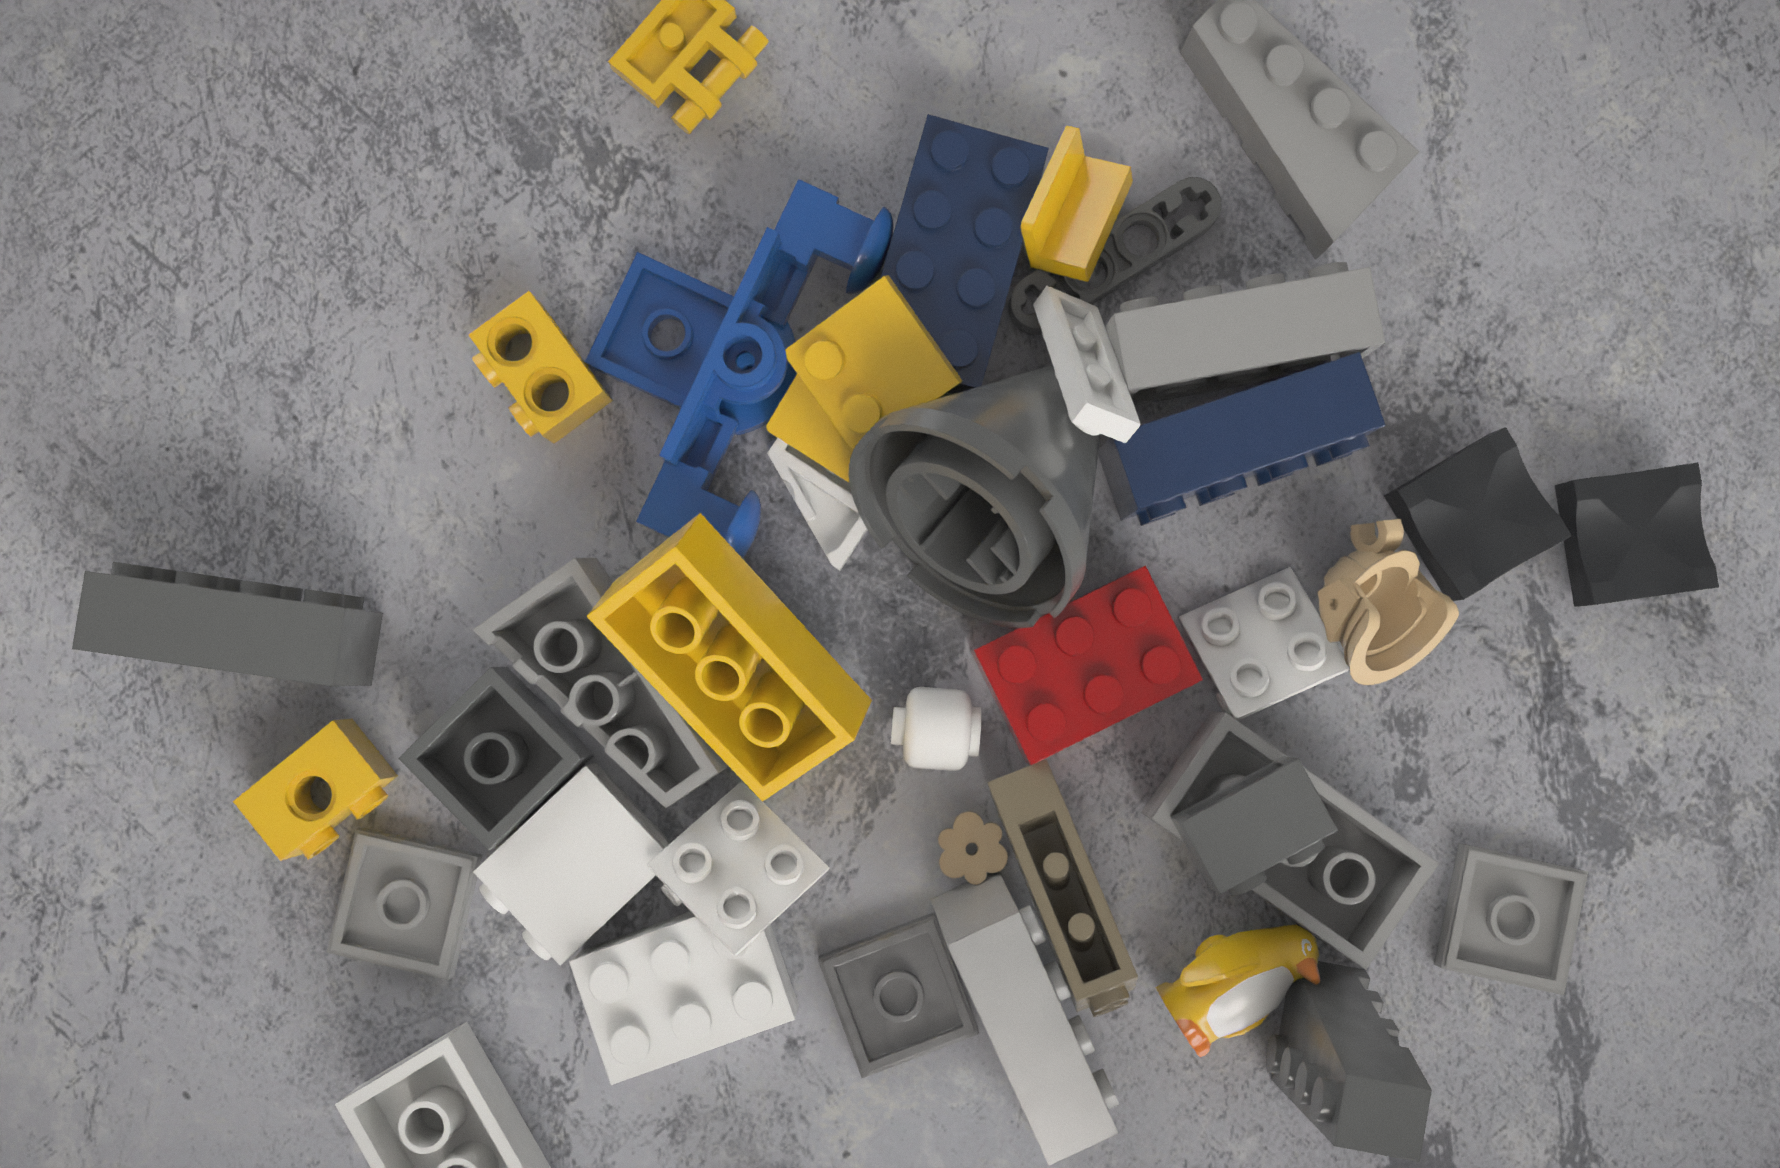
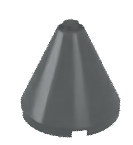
M1050 365L894 411L882 417L862 437L852 452L849 463L850 489L858 513L881 549L884 548L892 539L901 551L916 564L907 575L916 585L940 602L971 618L1003 627H1033L1041 615L1050 613L1054 618L1057 617L1076 594L1084 579L1100 434H1087L1071 422L1058 379L1055 376L1054 367Z

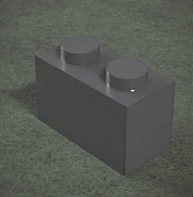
M1288 756L1275 760L1170 817L1207 886L1218 894L1229 890L1231 896L1241 895L1262 884L1267 879L1264 870L1287 859L1290 865L1315 856L1325 848L1322 839L1338 831L1300 759Z

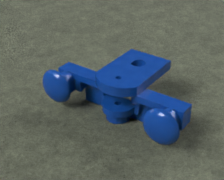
M798 179L775 229L766 228L735 296L639 252L636 253L584 363L592 369L681 409L659 454L664 463L636 520L637 523L669 538L701 513L741 558H744L754 541L760 523L761 502L758 494L754 490H750L741 505L738 506L707 491L734 434L737 436L766 425L797 375L787 360L785 351L786 348L796 342L788 319L818 256L851 271L846 287L847 294H856L865 289L881 270L892 240L894 226L892 214L888 208L883 207L875 220H872L839 205V197ZM668 319L680 322L685 328V337L679 347L671 351H662L653 346L651 336L653 329L658 323Z

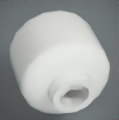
M916 687L907 696L906 708L893 707L891 744L903 745V758L909 767L958 771L965 766L968 756L978 757L981 735V707L972 706L970 696L965 691Z

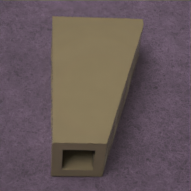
M1047 759L987 782L991 798L1062 977L1070 992L1076 1012L1090 1008L1093 1017H1098L1127 1005V999L1130 998L1128 992L1135 989L1138 975Z

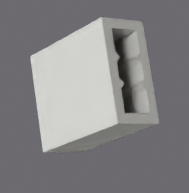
M593 763L581 769L473 873L483 882L479 886V890L486 901L502 914L510 911L525 927L526 930L522 932V936L527 945L542 959L549 960L552 957L561 966L656 876L647 867V863L671 842L597 763Z

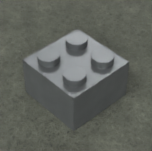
M490 667L398 759L489 851L502 845L594 754L508 667Z

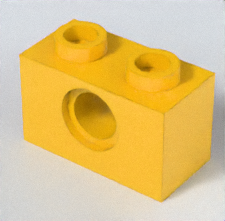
M353 719L332 720L237 797L233 803L280 861L302 854L309 860L339 838V834L334 828L347 817L353 814L358 820L384 802L388 794L383 788L398 777V775ZM317 777L323 778L329 784L332 791L331 802L325 810L314 804L310 794L312 783Z

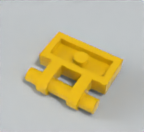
M661 0L611 57L608 63L612 71L657 108L662 105L673 91L683 97L685 102L671 119L679 128L690 135L703 118L711 120L722 107L719 100L739 77L746 79L757 67L758 64L755 58L769 41L760 30L752 25L738 41L728 35L725 30L737 18L735 8L726 0ZM710 49L721 60L700 83L689 72Z

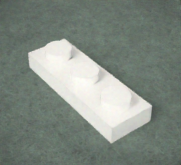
M1046 286L1033 306L1071 422L1087 434H1103L1127 443L1141 423L1098 307Z

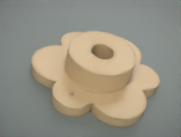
M971 811L959 814L954 820L953 829H944L938 836V843L944 850L939 859L941 871L950 878L965 876V879L973 885L981 884L986 879L987 872L996 873L1001 871L1007 864L1008 855L1006 849L999 843L1002 838L1000 826L993 822L984 824L981 817ZM969 843L977 845L975 853L970 854L966 852V846Z

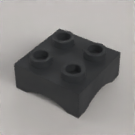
M1506 427L1487 434L1384 495L1397 519H1401L1404 531L1441 592L1449 596L1452 601L1468 598L1511 569L1572 536L1562 518L1549 505L1536 487L1522 461L1517 444Z
M1699 462L1624 474L1576 479L1554 485L1559 516L1572 535L1563 542L1574 607L1719 588L1716 566L1710 555L1702 525V480Z

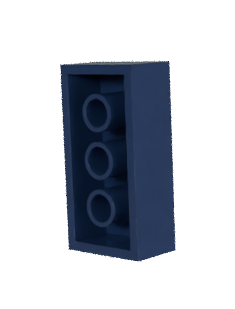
M928 114L881 278L889 275L963 380L947 392L955 394L982 386L1023 242L1021 222L1039 185L1049 148Z
M1357 352L1140 425L1127 443L1110 437L1098 450V456L1120 520L1137 516L1140 526L1173 516L1176 512L1186 509L1184 499L1196 496L1199 506H1203L1232 496L1235 492L1248 488L1245 479L1252 476L1255 477L1259 487L1293 475L1294 472L1309 467L1306 458L1313 456L1316 467L1348 457L1353 452L1369 447L1367 435L1386 426L1361 353Z

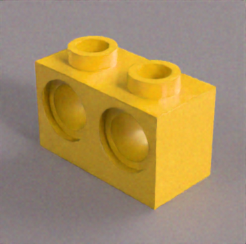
M530 291L523 294L468 334L480 351L472 357L475 365L494 388L504 383L516 400L508 409L530 437L540 432L543 437L555 444L613 401L542 303ZM519 334L531 335L532 347L528 355L518 361H508L505 353L508 342ZM554 383H566L569 388V397L565 405L556 411H544L541 403L544 390Z

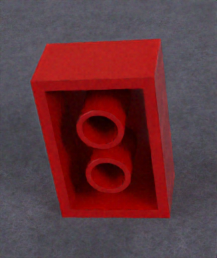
M1146 565L1069 602L1055 618L1050 613L1045 614L1038 619L1033 627L1016 628L970 651L1024 761L1029 765L1040 762L1203 680Z

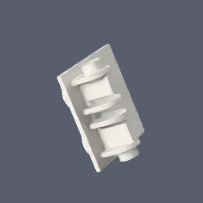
M1291 567L1179 616L1180 623L1219 691L1216 694V699L1222 712H1226L1229 715L1232 714L1233 718L1237 721L1350 670L1337 643H1330L1327 640L1324 623Z
M742 781L647 863V867L664 883L661 889L666 897L676 906L683 903L734 956L738 955L829 870V867Z

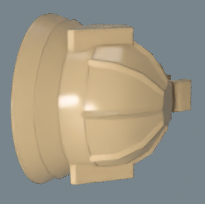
M1401 519L1376 521L1378 538L1375 535V523L1351 525V541L1357 550L1348 556L1339 558L1338 562L1325 575L1323 588L1317 591L1320 618L1325 626L1327 640L1330 643L1340 641L1344 650L1345 662L1350 669V675L1355 682L1362 685H1375L1386 682L1412 668L1443 640L1459 616L1458 607L1450 597L1437 591L1420 572V562L1416 553L1408 550L1395 552L1400 546L1404 535Z

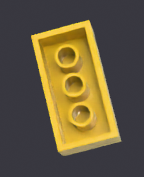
M701 513L616 579L586 616L762 802L854 741L872 702V699Z

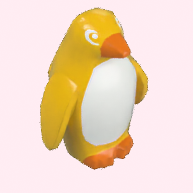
M1298 925L1237 932L1228 937L1225 935H1214L1204 940L1198 946L1195 952L1196 959L1182 970L1179 979L1173 983L1164 982L1155 988L1192 1048L1199 1057H1202L1210 1051L1211 1043L1215 1040L1243 1035L1262 1024L1269 1013L1279 1006L1291 984L1297 979L1305 978L1315 985L1320 983L1321 980L1317 967L1319 959L1317 941L1308 930Z

